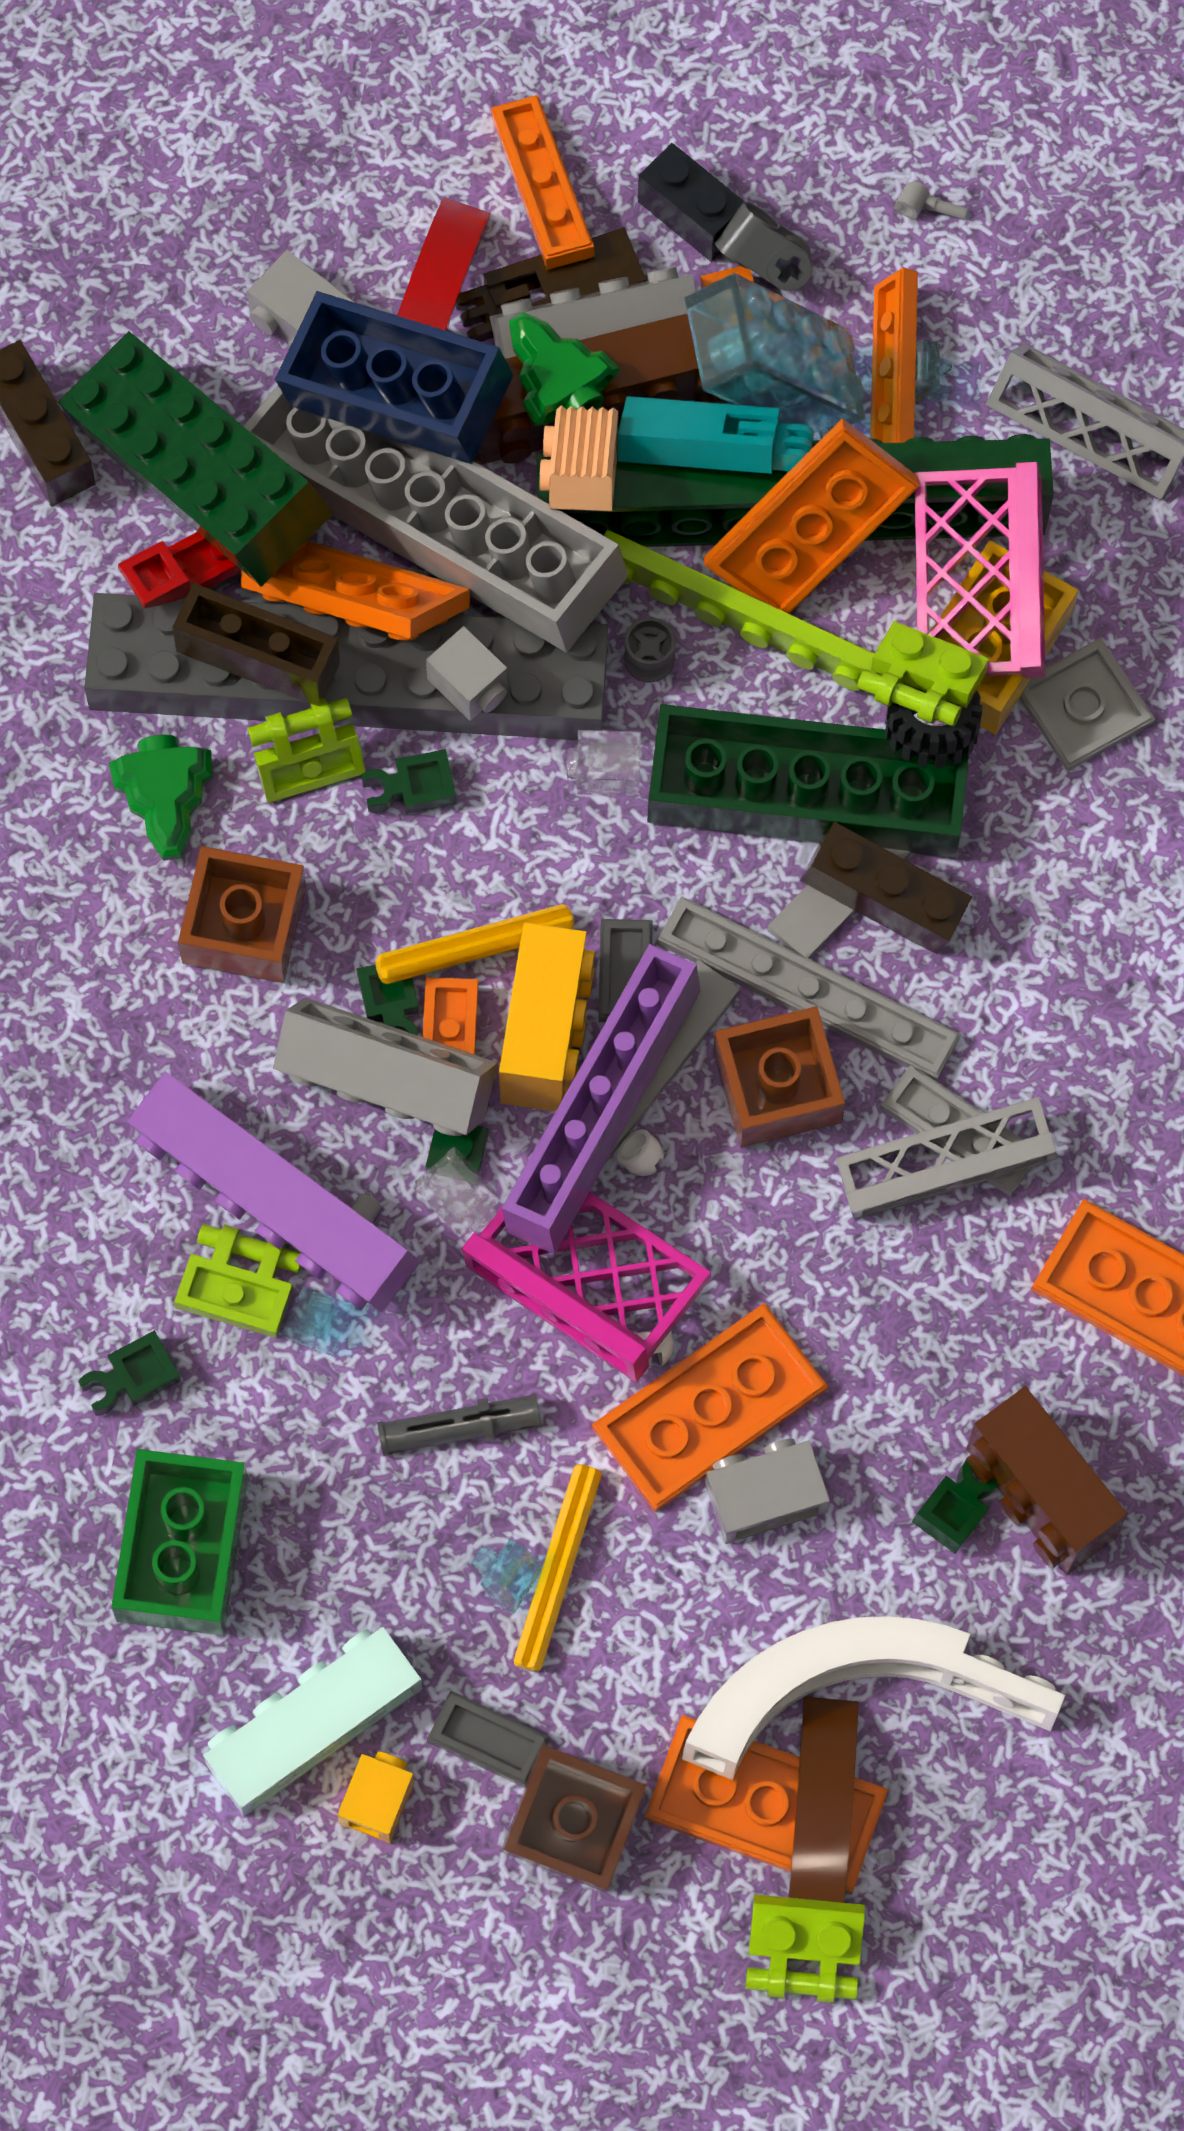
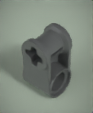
M747 201L742 203L715 242L716 247L730 260L744 268L750 269L784 291H795L802 288L809 281L812 274L811 250L808 243L801 236L778 223L766 211ZM793 255L798 257V266L790 263L785 269L781 268L780 258L789 261Z

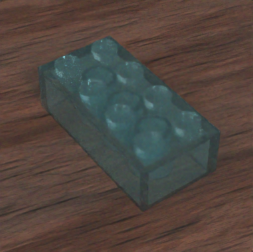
M736 273L684 297L704 391L735 405L780 408V423L808 425L814 430V440L822 439L842 418L851 425L866 419L862 403L864 388L861 380L856 375L852 356L855 346L847 328Z

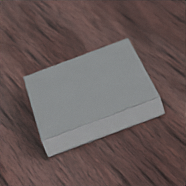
M1101 637L1046 667V677L1031 678L1019 698L1067 772L1153 725L1156 720Z

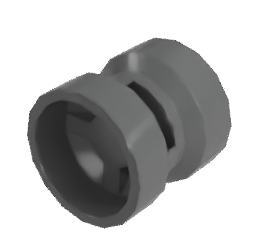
M647 617L633 622L627 629L624 639L625 667L629 674L638 681L646 683L658 682L667 677L673 669L676 648L675 634L670 625L662 619ZM647 657V658H654V659H653V660H647V659H644V658Z

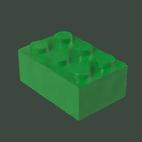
M137 1449L111 1606L116 1622L224 1636L248 1484L245 1462Z

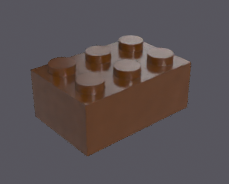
M1026 1386L974 1423L966 1448L970 1453L966 1461L981 1482L986 1484L992 1479L998 1484L997 1489L1004 1496L999 1500L1002 1509L1015 1525L1020 1526L1025 1523L1037 1538L1033 1542V1546L1048 1567L1053 1569L1058 1565L1067 1576L1118 1537L1128 1513Z

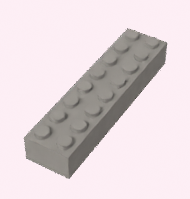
M278 385L243 426L307 479L332 510L334 517L443 581L469 588L472 598L566 653L629 576L619 544L560 510L550 509L548 503L476 462L469 464L291 407Z

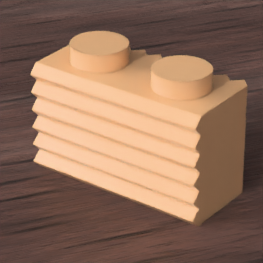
M561 405L556 409L555 426L544 427L543 456L551 457V460L541 459L540 491H549L550 509L612 511L618 455V411L615 408L607 411L602 407L597 411L593 406L586 410L583 406L579 409H575L573 406L565 409Z

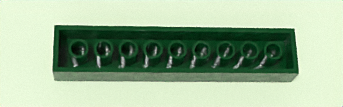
M1018 434L1006 440H985L981 436L971 435L961 437L956 441L938 442L927 437H915L904 443H883L881 440L869 438L914 474L916 472L1016 468V463L1037 462L1042 474L1043 535H1045L1054 496L1050 438L1037 439L1030 434ZM813 440L812 448H813L820 440ZM536 453L537 498L549 504V491H540L541 459L551 460V457H544L543 453ZM617 455L612 511L558 510L603 536L608 529L644 547L716 545L789 471L772 470V474L618 462ZM1008 482L987 483L973 498L994 515L1008 500ZM973 484L959 485L967 491ZM949 485L927 486V506L941 518L961 498ZM915 491L864 541L916 539ZM968 503L948 525L962 538H972L988 520ZM1007 513L1000 522L1009 530V517ZM927 515V528L929 531L936 522ZM994 527L985 537L1005 536ZM942 530L934 539L952 537Z

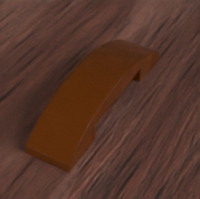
M804 1696L789 1898L844 1903L853 1806L859 1701Z

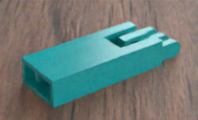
M627 396L618 430V462L772 474V470L790 471L812 449L815 433L813 428L808 425L780 423V408Z

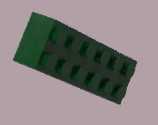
M130 331L57 402L92 442L260 587L334 514L307 479Z
M660 704L648 798L647 823L820 842L830 826L836 822L882 848L956 858L961 836L969 756L967 757L962 753L961 762L955 765L952 764L949 758H946L944 768H935V760H927V767L917 766L919 758L917 756H913L910 762L901 758L903 748L894 752L890 746L891 738H886L885 729Z

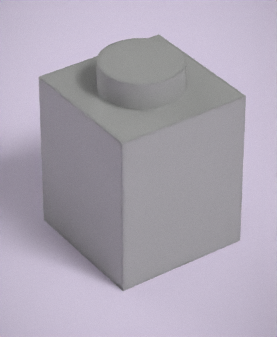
M464 626L426 659L427 680L470 721L482 710L485 713L494 710L507 694V667Z

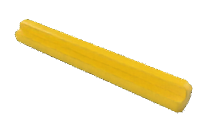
M556 905L379 954L375 961L376 970L381 982L390 984L519 948L523 922L572 929L574 927V919L567 905Z
M577 1464L572 1471L513 1660L514 1665L521 1669L539 1672L543 1666L601 1480V1471L594 1467Z

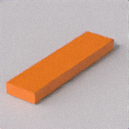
M535 95L491 107V116L547 270L595 257L594 244L539 96Z
M905 267L874 286L870 438L881 440L883 443H904L914 438L918 272Z

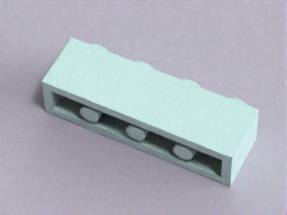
M384 1627L373 1634L368 1629L360 1632L342 1647L345 1654L328 1666L324 1661L315 1664L298 1678L297 1681L300 1684L298 1688L284 1698L279 1693L270 1696L253 1710L252 1713L255 1715L253 1720L237 1730L235 1725H231L219 1732L208 1742L207 1745L211 1750L203 1755L206 1765L244 1817L423 1689L420 1676Z

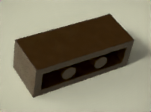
M21 339L0 349V420L49 505L53 507L96 485L91 460Z
M196 583L192 584L172 627L176 652L312 705H321L340 665L338 638Z
M836 822L823 835L800 879L801 882L936 954L950 941L972 899L971 895Z

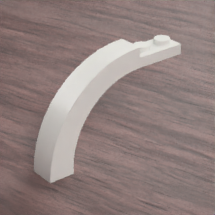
M890 1616L858 1617L840 1620L803 1630L781 1640L753 1657L736 1671L714 1694L698 1717L686 1740L682 1759L733 1780L745 1753L771 1720L804 1696L821 1688L847 1680L865 1677H898L928 1682L1050 1732L1065 1695L1055 1691L1054 1685L1045 1679L1030 1675L1023 1678L1004 1670L1003 1664L994 1658L986 1655H975L972 1657L965 1654L964 1651L971 1634L947 1625L914 1618Z

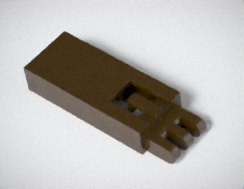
M625 227L591 238L595 250V257L547 270L541 254L483 273L484 285L460 293L455 305L458 311L468 309L460 315L461 322L465 328L481 322L484 323L468 330L467 337L480 342L494 338L489 316L502 314V304L521 299H531L529 291L537 288L541 289L546 299L531 303L532 307L551 303L550 294L562 290L579 288L581 296L600 292L598 283L611 279L628 277L629 285L645 282L646 278Z

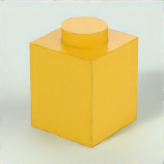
M377 1752L375 1758L361 1754L337 1814L339 1824L391 1843L415 1783L413 1773L406 1771L408 1764L402 1759L384 1752Z

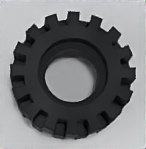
M976 691L967 708L957 705L962 710L954 727L948 724L943 726L927 725L914 716L918 712L892 703L887 708L885 722L886 738H891L890 746L894 752L903 748L901 758L910 762L913 756L919 757L917 766L927 767V760H935V768H944L946 758H949L952 764L955 765L961 762L962 753L968 757L973 751L974 744H977L982 717V705H979L981 697L978 691Z

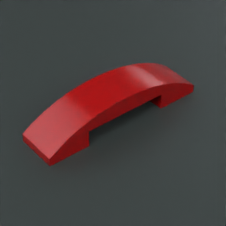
M445 197L442 199L421 248L397 316L445 331L448 330L451 316L467 273L486 230L491 215L490 212Z
M198 532L169 547L161 541L118 563L119 571L144 609L187 597L193 583L209 588L242 571Z

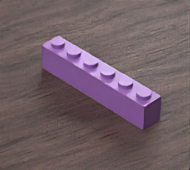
M649 944L502 1206L508 1234L555 1254L701 992L697 964Z
M166 1071L127 1120V1123L140 1133L135 1141L139 1146L159 1161L166 1153L180 1163L175 1170L178 1175L198 1190H201L205 1183L220 1192L215 1199L217 1204L239 1220L245 1213H248L259 1221L260 1224L255 1229L256 1233L279 1250H281L286 1242L298 1250L301 1254L295 1262L319 1280L328 1273L342 1284L336 1292L361 1311L369 1303L379 1312L383 1313L420 1264V1261L405 1247Z

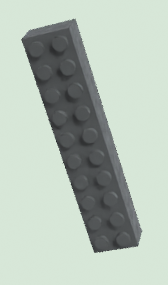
M94 593L84 686L89 710L266 721L265 716L281 712L283 717L311 708L310 703L176 652L172 627L186 598L144 609L136 595ZM245 602L338 638L340 665L324 698L327 703L347 698L352 718L335 722L334 725L344 726L353 723L355 727L601 742L608 650V624L591 623L566 653L508 618L455 615L449 618L448 622L436 625L419 634L416 639L396 640L389 637L386 631L372 627L350 626L343 618L330 614H311L306 612L303 606ZM463 626L507 667L508 688L506 689L507 694L494 710L489 713H485L482 710L471 721L427 680L426 659Z

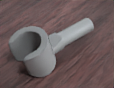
M919 182L907 184L894 205L896 212L912 220L918 218L923 208L961 220L965 219L967 208L930 196L929 190Z

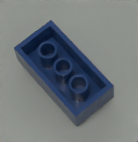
M316 291L275 377V381L291 407L473 464L513 378V373L499 347Z

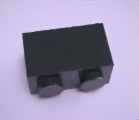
M671 143L638 175V203L712 262L721 253L716 247L715 242L744 201L674 143Z

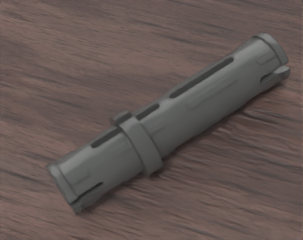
M536 1393L488 1403V1398L478 1399V1405L428 1413L388 1422H377L383 1457L393 1453L439 1446L441 1444L484 1437V1441L487 1442L495 1440V1434L533 1427L540 1428L542 1423Z

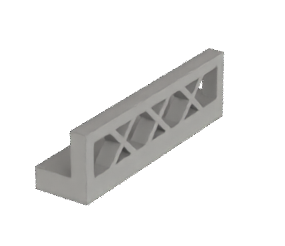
M1025 343L1011 351L985 404L1161 500L1167 494L1184 461V428ZM1013 375L1030 384L1036 401L1035 404L1020 408L1003 398ZM1043 392L1053 396L1054 398L1045 400ZM1062 402L1073 407L1080 427L1068 431L1057 428L1053 424L1048 407ZM1039 410L1041 418L1031 414L1030 412ZM1087 415L1097 420V422L1089 424ZM1108 426L1118 431L1124 451L1107 455L1098 450L1092 430ZM1083 434L1085 442L1074 436ZM1131 439L1142 445L1133 447ZM1153 450L1170 459L1159 482L1141 472L1136 454ZM1127 457L1129 466L1120 462L1119 459Z
M1036 1097L836 1158L849 1207L855 1220L1057 1160V1151L1051 1131L1049 1132L1040 1099ZM1032 1112L1039 1135L1014 1143L1001 1137L1011 1118ZM1000 1122L995 1133L983 1128ZM973 1130L990 1139L984 1152L960 1158L950 1152L961 1133ZM950 1137L944 1149L932 1143ZM922 1145L940 1155L934 1167L914 1173H909L899 1168L908 1150ZM898 1153L893 1164L882 1159V1157ZM872 1161L889 1170L883 1182L856 1190L850 1167Z

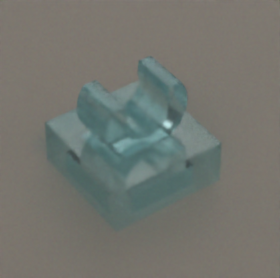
M926 339L916 343L915 405L925 398L931 401H938L952 393L951 387L940 384V375H944L952 370V364L948 360L940 358L939 343Z
M302 1286L282 1333L283 1338L333 1357L353 1310L352 1304Z
M510 1539L500 1555L482 1546L471 1562L473 1567L481 1570L479 1575L484 1580L480 1585L495 1604L512 1614H515L542 1570V1567L527 1548Z

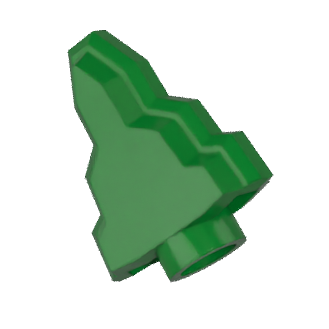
M524 311L509 320L512 348L523 364L519 375V382L527 394L523 401V407L535 427L546 426L555 422L556 409L561 405L565 409L571 406L579 409L583 406L586 410L593 406L598 411L605 400L601 391L620 373V368L603 351L591 352L579 339L560 338L549 323Z
M153 735L138 742V752L121 756L109 762L114 789L126 794L130 812L145 820L147 838L162 860L181 859L191 836L190 814L202 803L203 784L212 778V751L199 747H180V740L173 735Z

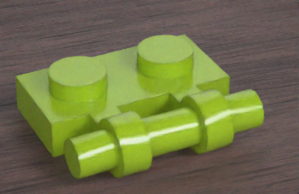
M893 621L872 657V671L863 670L857 688L875 695L874 700L889 707L892 703H896L918 712L917 718L932 724L938 720L954 727L962 710L957 705L967 708L987 672L989 658Z
M324 698L320 706L310 704L311 708L283 717L281 712L265 716L266 722L247 727L252 747L269 742L273 744L272 748L254 753L267 803L350 779L366 772L353 723L334 728L335 722L352 718L347 698L329 703ZM317 728L318 734L291 742L289 740V736Z
M203 1223L198 1234L197 1244L211 1247L215 1250L211 1259L190 1254L174 1301L175 1308L277 1339L293 1292V1284L275 1279L279 1268L299 1274L302 1266L295 1262V1260L301 1253L286 1248V1243L279 1250L269 1242L241 1235V1229L224 1224L221 1229ZM234 1255L258 1261L260 1265L257 1273L231 1266L229 1265Z
M754 1894L749 1955L770 1957L769 1969L747 1967L745 1989L767 1991V1997L784 1999V1993L817 1996V2002L834 2003V1998L856 2000L858 1977L838 1976L836 1972L837 1963L860 1965L865 1905ZM787 1958L820 1961L819 1974L786 1971Z

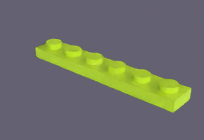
M608 529L604 534L605 537L619 544L629 575L623 584H629L630 581H633L648 588L649 594L661 603L675 605L678 602L693 609L694 614L701 621L711 626L720 627L722 623L740 631L741 637L756 647L766 648L770 645L786 652V657L793 664L801 668L811 670L816 666L833 674V680L848 690L859 691L860 689L857 688V684L863 670L872 671L871 665L874 653Z

